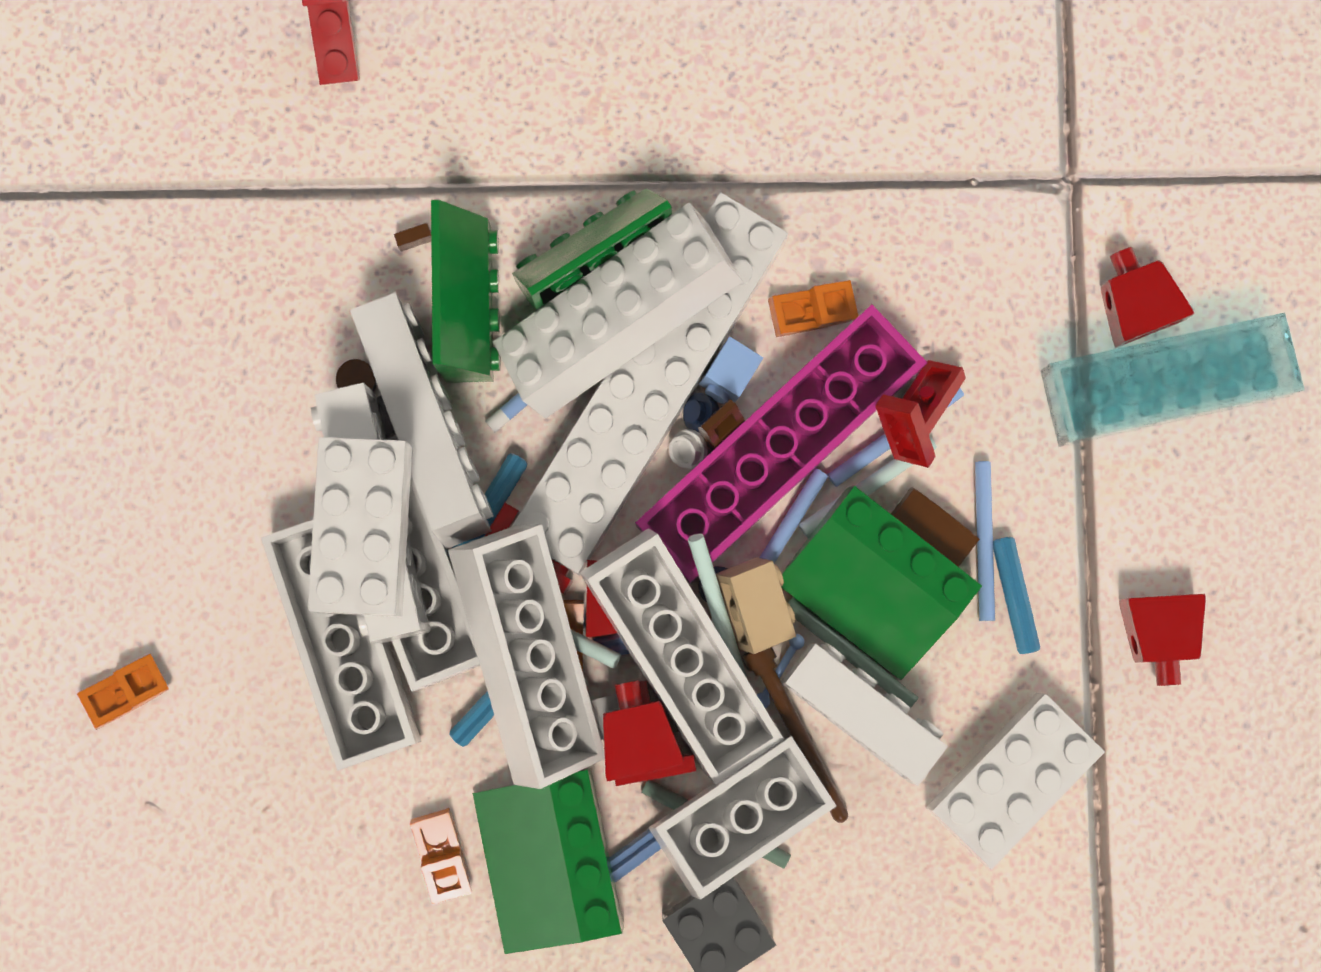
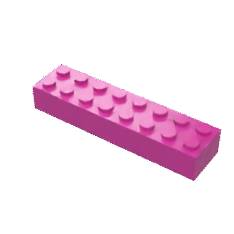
M871 304L635 522L636 527L641 532L649 528L659 535L684 578L691 584L699 575L688 543L690 536L694 534L704 535L712 563L715 562L877 411L875 405L883 394L895 395L927 364V361Z

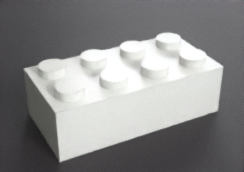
M318 437L308 612L403 616L412 446L406 441Z
M822 643L820 646L809 644L782 679L781 683L907 782L919 786L948 748L940 740L944 733L926 719L917 718L916 721L907 715L911 708L891 693L889 695L885 693L884 696L874 689L878 684L875 679L860 668H853L851 671L841 663L845 656L828 643Z
M1036 693L927 805L926 809L984 866L992 870L1105 751L1047 694Z
M792 736L784 737L782 742L719 784H712L648 828L691 896L702 899L836 807V804Z

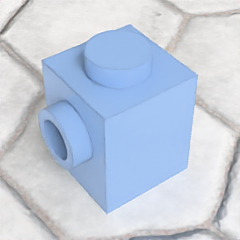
M729 336L699 385L706 388L705 394L712 397L718 403L724 404L729 399L736 402L764 357Z

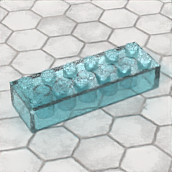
M1285 312L1048 364L1040 371L1058 447L1283 399L1305 390Z

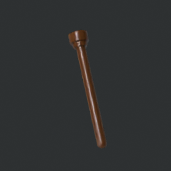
M770 647L756 654L747 652L741 656L747 670H753L756 677H761L790 736H792L836 804V807L829 811L836 822H845L848 819V811L774 669L777 666L774 660L777 656L773 648Z

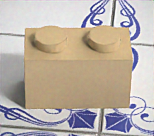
M756 557L716 573L739 650L756 654L796 637L793 627L795 615L790 604L785 601L781 588L784 584L783 576L778 566L772 560Z

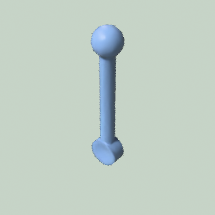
M796 634V637L789 639L790 646L775 670L779 679L796 650L804 646L805 641L800 634ZM765 687L763 692L758 693L757 696L763 706L767 708L770 704V695Z

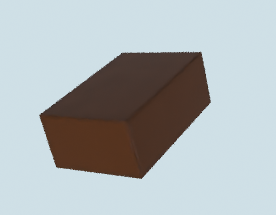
M428 223L395 233L394 237L399 250L402 252L431 242V230Z

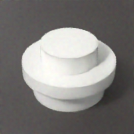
M685 429L673 437L669 445V454L672 461L679 467L694 469L707 457V445L704 438L697 431Z

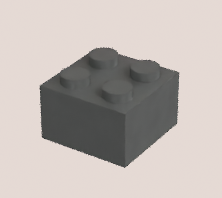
M735 877L704 898L697 899L690 895L662 914L663 923L694 972H737L777 946L774 938Z

